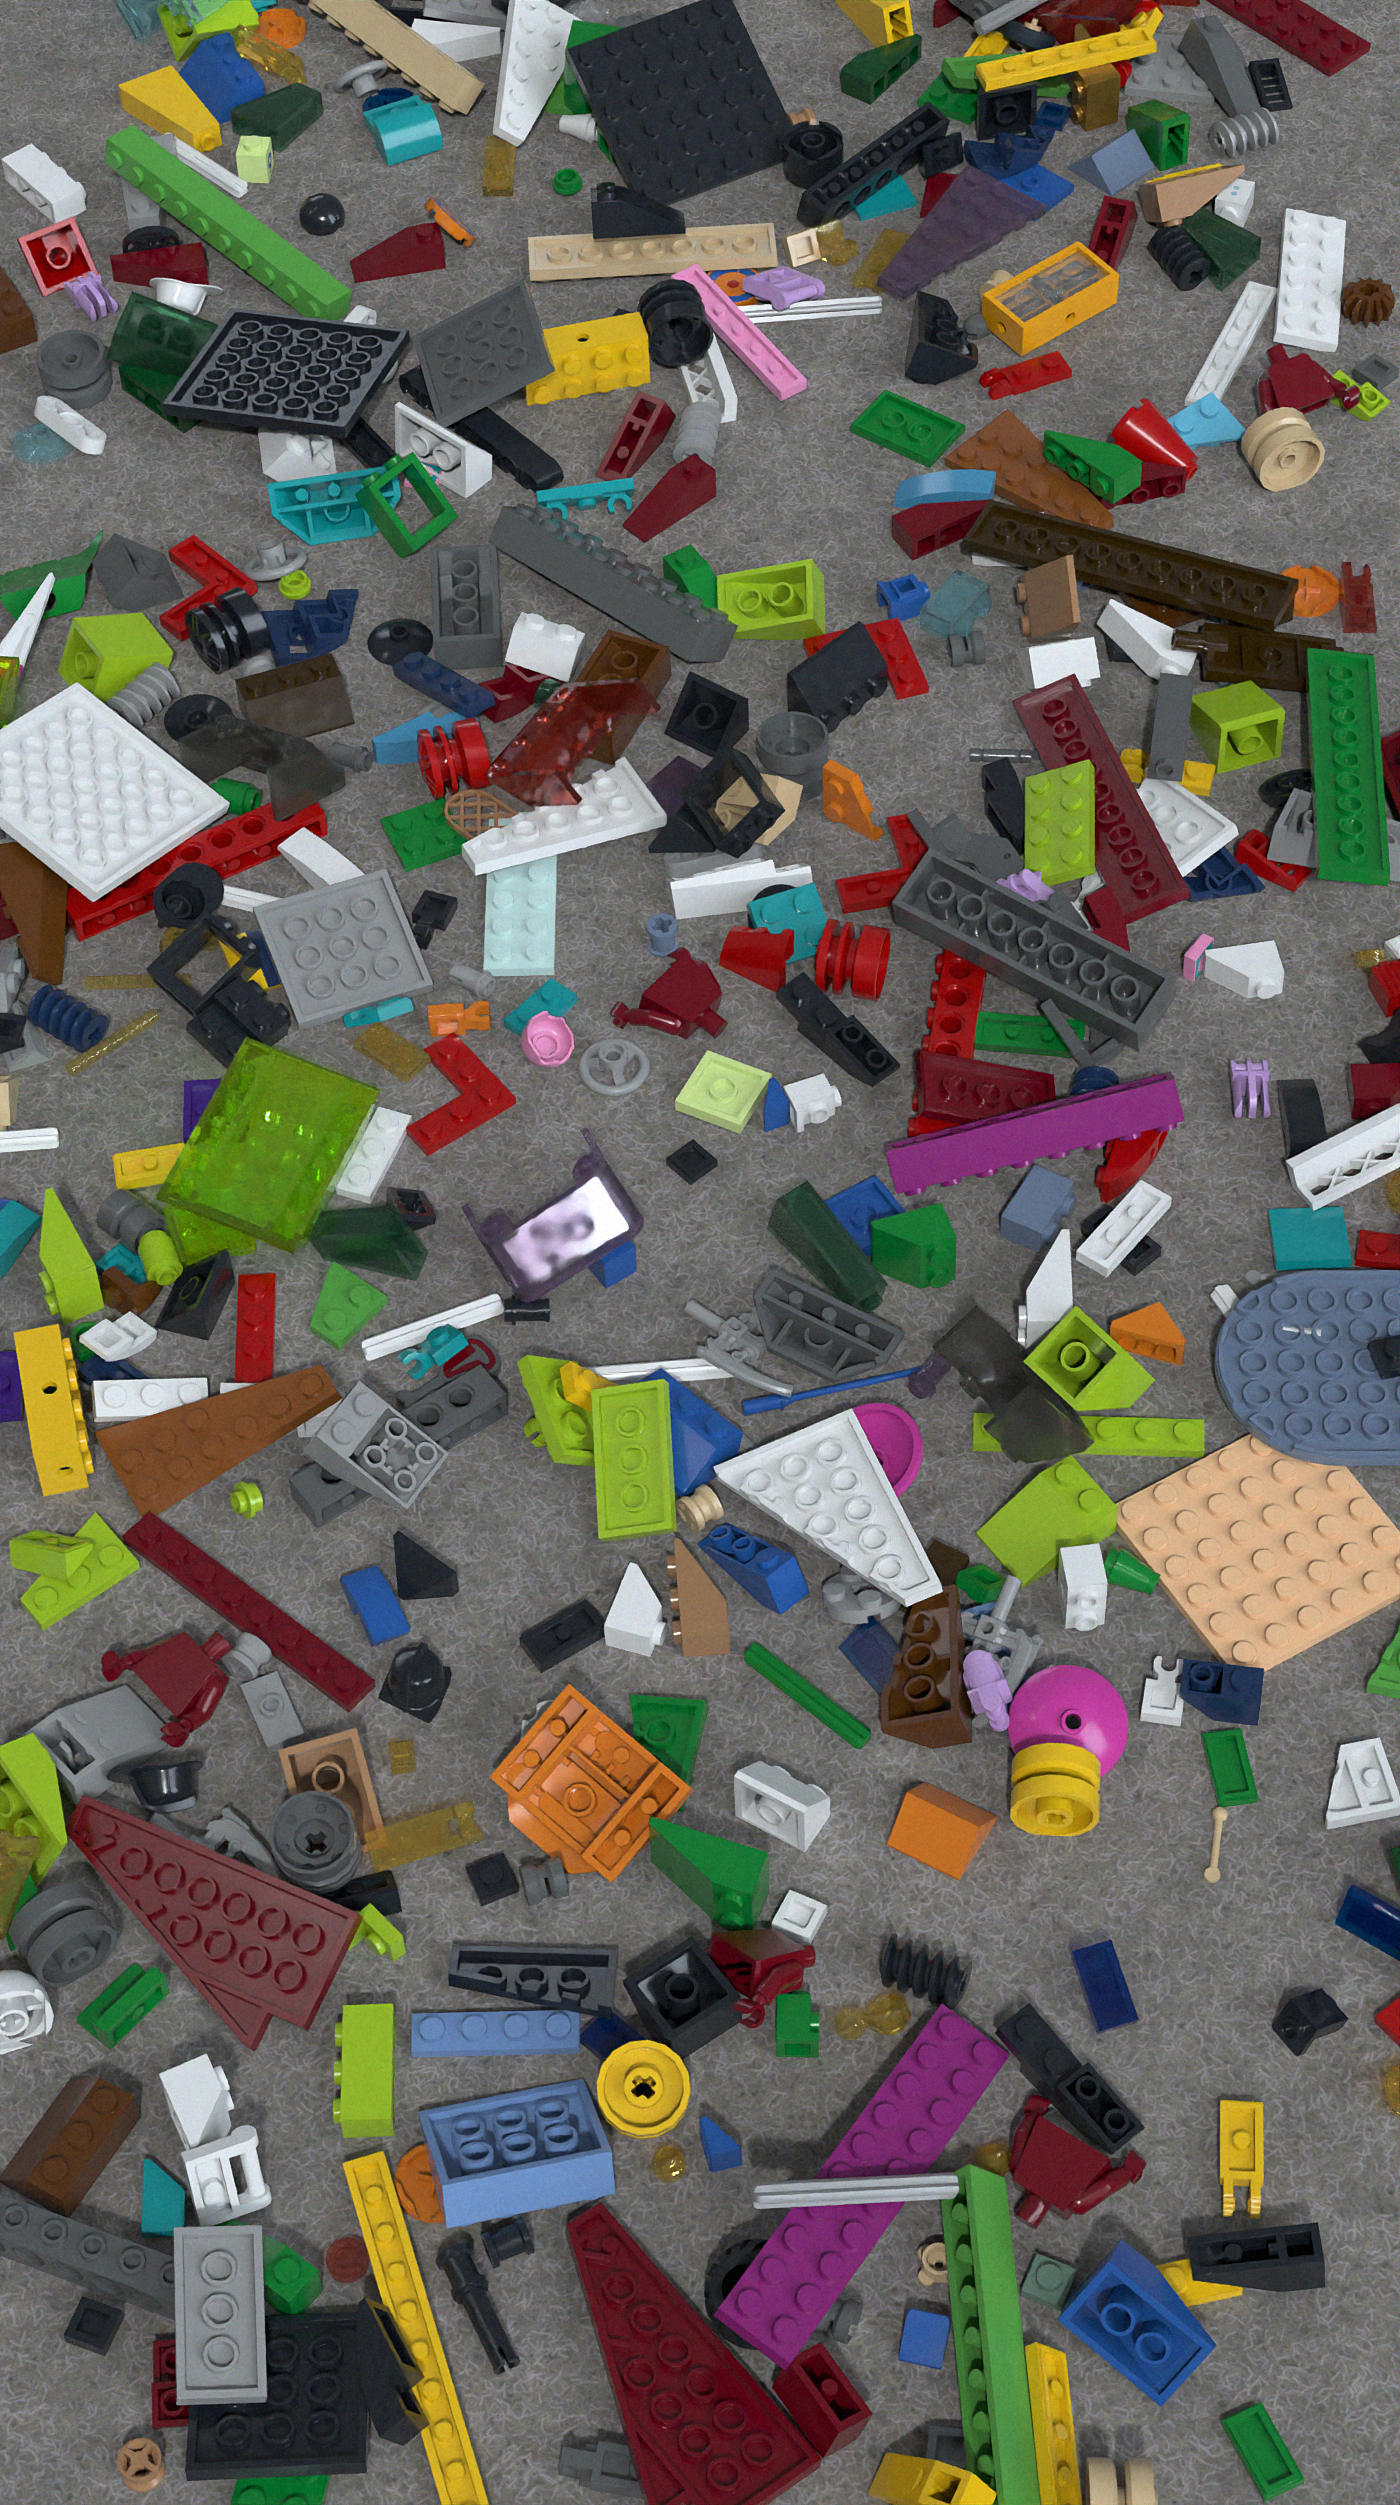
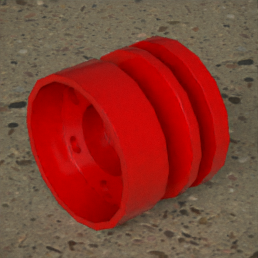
M475 717L451 722V738L447 739L440 725L433 727L434 742L427 729L417 731L418 764L422 778L429 787L434 800L444 798L443 782H445L450 796L456 794L458 791V778H462L467 790H477L492 786L489 756L481 728Z
M829 919L817 946L815 984L823 993H828L833 979V992L835 995L841 996L847 982L852 981V994L854 998L878 1002L889 962L890 929L865 925L858 940L855 939L854 923L846 922L841 932L840 921Z

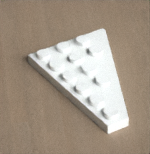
M1146 776L1140 788L1136 789L1182 877L1186 876L1239 835L1237 827L1233 822L1176 781L1147 778ZM1096 866L1095 874L1084 877L1081 883L1083 889L1076 901L1071 902L1089 927L1087 930L1090 932L1093 929L1082 911L1084 898L1106 887Z
M852 1408L713 1467L719 1482L905 1607L943 1592L941 1583Z

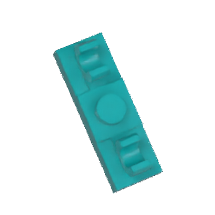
M633 478L536 491V505H542L552 511L560 512L562 519L565 520L568 518L566 506H577L578 510L584 511L596 508V503H601L602 501H608L607 511L610 515L614 514L613 505L616 502L624 503L626 512H631L632 501L630 497H633L634 494Z

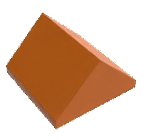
M924 1782L907 1791L887 1846L959 1881L998 1816L928 1782Z

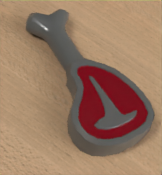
M465 1336L469 1345L439 1367L437 1377L415 1391H397L396 1400L404 1405L403 1409H406L422 1400L430 1391L442 1388L452 1382L462 1372L470 1371L480 1364L495 1379L501 1370V1361L496 1349L480 1336Z

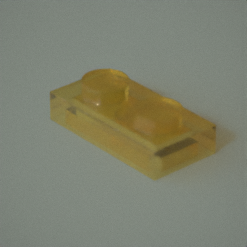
M380 1022L374 1023L353 1041L355 1050L405 1083H408L431 1062L429 1054Z

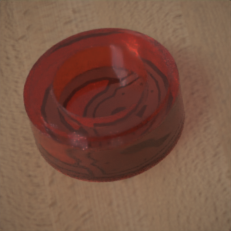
M340 2239L334 2242L326 2253L327 2270L330 2276L338 2282L352 2283L358 2281L368 2271L370 2259L367 2248L357 2239Z

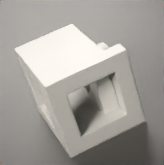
M824 1073L783 1086V1091L790 1102V1120L797 1133L804 1131L805 1124L811 1122L818 1124L826 1121L830 1116L835 1115V1108L842 1104L837 1087L835 1085L830 1086Z

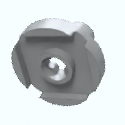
M842 1566L840 1574L829 1579L822 1589L824 1608H828V1615L844 1623H868V1616L879 1613L881 1619H884L894 1614L901 1606L900 1602L846 1566Z

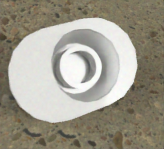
M153 278L149 282L156 289L157 312L160 315L177 320L190 319L198 314L205 296H216L223 293V289L216 286L190 284L168 278Z

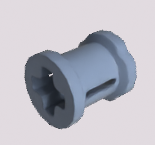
M666 913L651 916L646 924V930L650 936V941L647 944L648 951L653 956L666 958L668 954L679 947L678 940L675 938L678 930L677 920L672 915Z

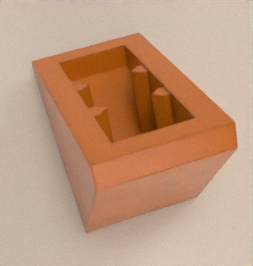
M1160 1301L1112 1321L1110 1337L1125 1351L1182 1366L1186 1339Z

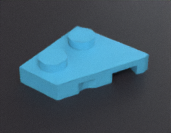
M1210 392L1167 419L1191 449L1201 446H1220L1221 443L1239 441L1241 443L1242 437L1246 432V429L1213 392Z

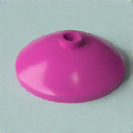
M870 1403L853 1408L880 1465H882L881 1467L896 1496L899 1497L911 1485L922 1463L924 1445L918 1425L904 1410L891 1404Z
M1058 1665L1039 1671L1019 1688L1008 1712L1010 1722L1007 1732L1015 1755L1019 1751L1037 1744H1071L1082 1747L1097 1757L1101 1763L1100 1777H1102L1117 1763L1126 1746L1128 1717L1122 1698L1108 1680L1085 1667ZM1072 1715L1078 1719L1079 1726L1076 1730H1071L1066 1726L1065 1720L1067 1716Z

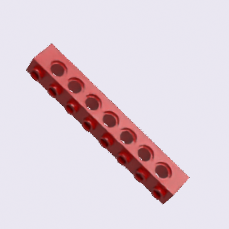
M307 787L288 794L285 797L191 836L95 902L89 900L76 888H69L67 890L66 923L77 940L81 942L154 910L152 903L154 890L175 869L183 864L192 862L206 864L214 869L220 878L224 880L282 855L277 849L278 845L302 827H305L319 838L328 835L325 813Z
M945 949L944 954L938 953L936 975L941 976L940 981L933 980L931 1001L936 1002L935 1008L929 1007L927 1029L932 1030L931 1035L924 1034L922 1050L973 1059L978 1013L982 1008L987 971ZM915 1090L913 1111L918 1113L917 1118H910L908 1138L961 1125L919 1117L918 1093Z

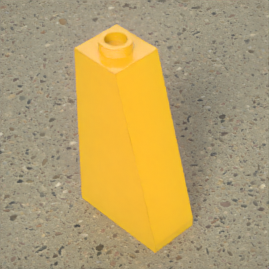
M836 0V4L876 48L914 35L909 0Z
M172 65L118 85L121 107L162 135L166 132L174 133L176 137L201 153L212 151L222 145L219 122Z

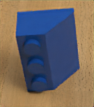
M229 32L201 41L179 72V75L219 124L267 109L264 81Z
M660 1368L636 1383L665 1379L669 1383L675 1493L683 1497L695 1491V1488L716 1478L714 1466L738 1456L743 1432Z

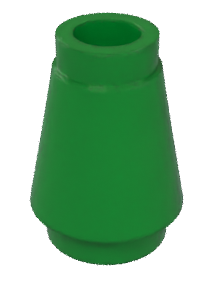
M1112 1547L1104 1563L1108 1584L1141 1593L1144 1592L1150 1596L1161 1575L1124 1548L1120 1551Z

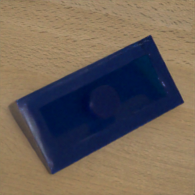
M871 1616L868 1618V1623L861 1624L839 1646V1649L881 1697L885 1684H889L894 1671L892 1662L895 1654L900 1653L901 1649Z
M1351 1885L1335 1924L1400 1961V1910L1356 1885Z

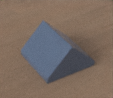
M1131 129L1106 141L1069 165L1068 169L1112 197L1154 170V165L1135 129Z

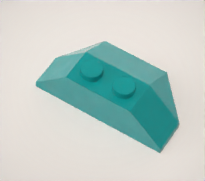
M382 466L268 483L267 488L272 517L309 546L373 537L379 529L354 494L363 488L362 480L375 471L380 475L386 468ZM398 475L379 489L392 509L401 499Z

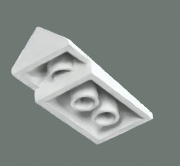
M767 856L718 867L710 871L692 874L685 878L673 877L665 879L676 919L748 911L746 907L748 902H751L760 891L769 886L786 884L797 888L813 883L810 865L802 862L775 868L773 859Z

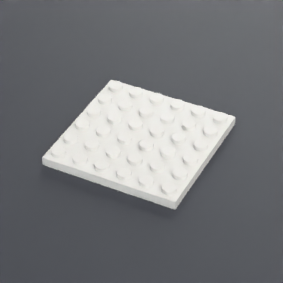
M78 682L0 730V828L92 902H95L228 811L230 803Z

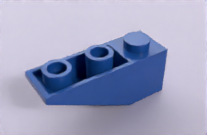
M727 1522L714 1528L707 1537L697 1543L710 1558L762 1606L780 1615L810 1593L794 1555Z

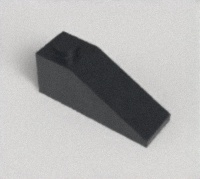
M1318 2222L1187 2237L1193 2281L1276 2292L1325 2288V2261Z

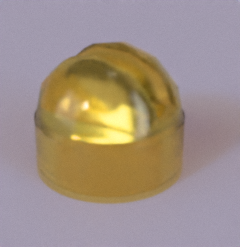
M1007 2143L988 2144L975 2151L979 2168L1000 2176H1004L1008 2172L1010 2148Z
M673 2146L659 2148L652 2158L653 2174L657 2179L666 2183L681 2179L686 2171V2159L683 2153ZM672 2156H675L674 2158H672V2159H670L669 2161H667V2162L660 2168L659 2164H661L662 2162H664V2161L667 2160L668 2158H670V2157H672Z

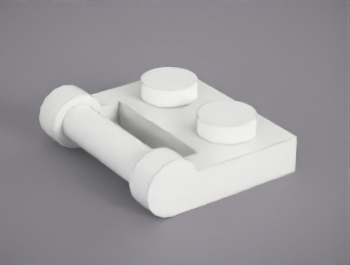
M240 2126L232 2131L230 2136L181 2152L196 2219L200 2227L223 2223L262 2209L271 2203L270 2188L263 2181L256 2151L259 2141L256 2129L253 2126ZM240 2155L247 2188L244 2193L237 2195L229 2158Z

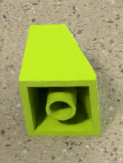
M163 0L156 9L177 62L189 59L203 40L229 32L236 43L249 39L259 26L257 11L252 7L250 0Z
M143 613L75 617L72 620L58 673L69 687L78 682L106 704L109 698L115 697L119 690L124 689L127 683L134 681V678L143 673L144 669L152 666L153 662H158L168 669L172 662L173 651Z
M1250 680L1192 696L1189 725L1210 763L1216 765V774H1221L1280 758L1285 710Z
M1077 1306L1061 1320L1023 1361L1076 1411L1130 1408L1155 1381L1127 1351Z

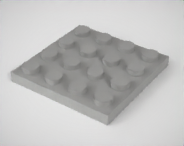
M387 869L253 907V916L299 1031L340 1019L346 1013L401 995L411 998L433 991L432 979Z

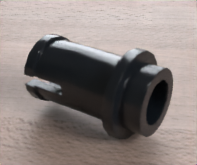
M512 1295L511 1299H504V1322H512V1325H516V1322H549L550 1320L549 1298L516 1299V1296Z

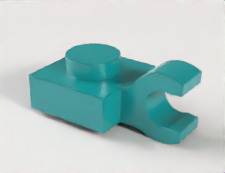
M447 1323L445 1326L433 1329L427 1335L426 1340L418 1345L420 1350L413 1348L405 1349L398 1355L397 1359L404 1365L416 1359L415 1366L407 1374L412 1379L417 1380L423 1377L431 1366L436 1364L440 1367L468 1346L469 1343L459 1330Z

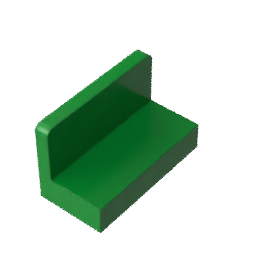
M132 1964L77 2017V2023L111 2050L170 1993L165 1975L154 1966L146 1972L137 1964Z

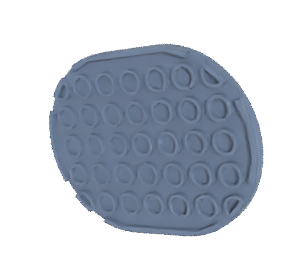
M1313 1270L1290 1273L1272 1279V1283L1257 1290H1251L1237 1302L1233 1311L1222 1325L1218 1336L1215 1352V1374L1219 1390L1227 1407L1248 1432L1280 1453L1310 1463L1333 1466H1400V1376L1381 1380L1368 1350L1370 1341L1400 1335V1270ZM1283 1326L1295 1327L1299 1332L1283 1330ZM1304 1328H1312L1311 1334L1304 1333ZM1316 1329H1321V1336L1317 1335Z

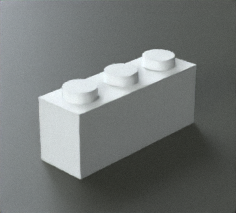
M32 143L2 158L5 180L54 224L72 216L74 217L86 210V192L81 183L75 182L70 178L62 167L54 164L45 152H41Z

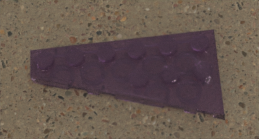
M967 164L879 275L877 286L904 300L929 285L934 277L943 272L949 273L955 269V265L964 259L966 261L972 259L1002 241L1004 235L1025 227L1026 222L1034 217L1036 219L1042 217L1046 213L1047 206Z

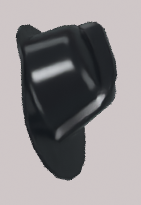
M198 862L185 863L163 880L154 890L152 897L154 912L159 920L158 927L160 929L166 927L174 931H185L205 910L211 914L222 901L224 894L223 882L217 872L206 864Z
M421 1642L419 1647L406 1648L393 1659L378 1699L402 1710L404 1713L430 1723L438 1713L450 1685L451 1669L448 1666L442 1665L440 1658L433 1651L429 1650L426 1643Z
M186 1761L172 1765L127 1767L106 1774V1778L116 1783L131 1784L140 1804L147 1810L158 1814H169L195 1806L197 1801L195 1772L204 1765L202 1761Z

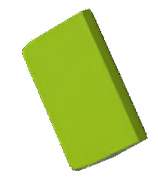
M35 1529L9 1540L11 1566L16 1569L66 1580L73 1575L91 1552L93 1543Z

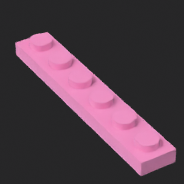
M697 263L671 275V279L685 280L696 287L701 295L713 330L780 401L806 389L807 379Z

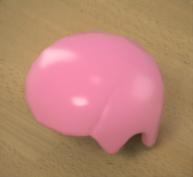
M542 1011L531 1017L521 1033V1048L524 1055L532 1063L545 1068H556L570 1058L574 1049V1036L563 1017H555L549 1015L548 1011Z

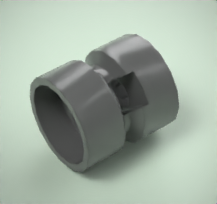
M119 1189L109 1195L100 1206L96 1218L97 1226L116 1240L120 1239V1244L137 1256H139L137 1251L139 1240L145 1233L153 1230L165 1232L167 1227V1221L163 1215L149 1205H144L141 1199L127 1189Z

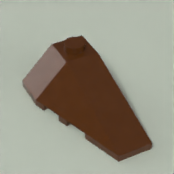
M20 843L0 844V891L7 904L2 908L6 919H12L18 929L20 936L17 937L16 942L32 978L53 986L61 985L63 982L68 882Z
M957 1585L942 1587L943 1592L913 1604L904 1629L906 1633L900 1653L895 1654L892 1662L894 1671L889 1684L884 1685L881 1693V1730L884 1734L932 1749L972 1742V1709L963 1680V1662L966 1654Z

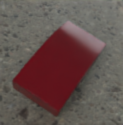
M175 2339L153 2341L154 2383H151L152 2428L188 2427L189 2405H176Z

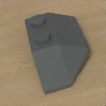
M771 1268L753 1296L767 1351L833 1384L886 1365L905 1336V1332L774 1268Z

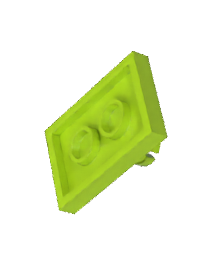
M533 1355L524 1356L517 1362L522 1376V1383L528 1392L535 1414L534 1418L529 1419L524 1424L523 1429L526 1437L528 1438L537 1431L539 1435L530 1443L538 1448H544L547 1445V1450L554 1463L595 1467L592 1413L564 1398L559 1368L569 1361Z

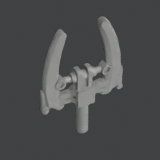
M690 1300L684 1308L685 1313L718 1334L715 1340L711 1337L707 1338L705 1347L697 1346L696 1356L702 1357L718 1369L721 1368L752 1386L778 1395L791 1397L793 1392L792 1385L769 1378L743 1364V1360L750 1359L755 1361L759 1358V1355L762 1356L767 1352L764 1337H757L752 1334L756 1330L762 1332L755 1306L751 1307L750 1313H742L738 1319L732 1316L725 1321L694 1300Z
M1007 1575L990 1616L982 1614L980 1620L973 1619L976 1616L975 1614L964 1611L961 1612L963 1635L972 1637L974 1640L972 1646L965 1647L966 1656L973 1650H983L990 1653L1002 1668L1013 1696L1027 1669H1031L1038 1650L1043 1644V1639L1038 1634L1032 1638L1028 1637L1026 1632L1019 1628H1016V1632L1009 1631V1627L1004 1623L1022 1583L1020 1579ZM1001 1648L1012 1651L1010 1658L1006 1656L998 1658L995 1653L997 1650H1001ZM985 1712L975 1715L972 1719V1725L977 1730L982 1729L989 1723Z
M229 1808L222 1810L223 1817L220 1820L210 1821L205 1828L208 1832L203 1837H197L193 1834L189 1838L163 1814L156 1813L150 1819L149 1823L214 1851L226 1840L229 1842V1850L224 1854L225 1856L233 1859L244 1854L258 1870L282 1880L280 1872L269 1852L250 1832V1827Z

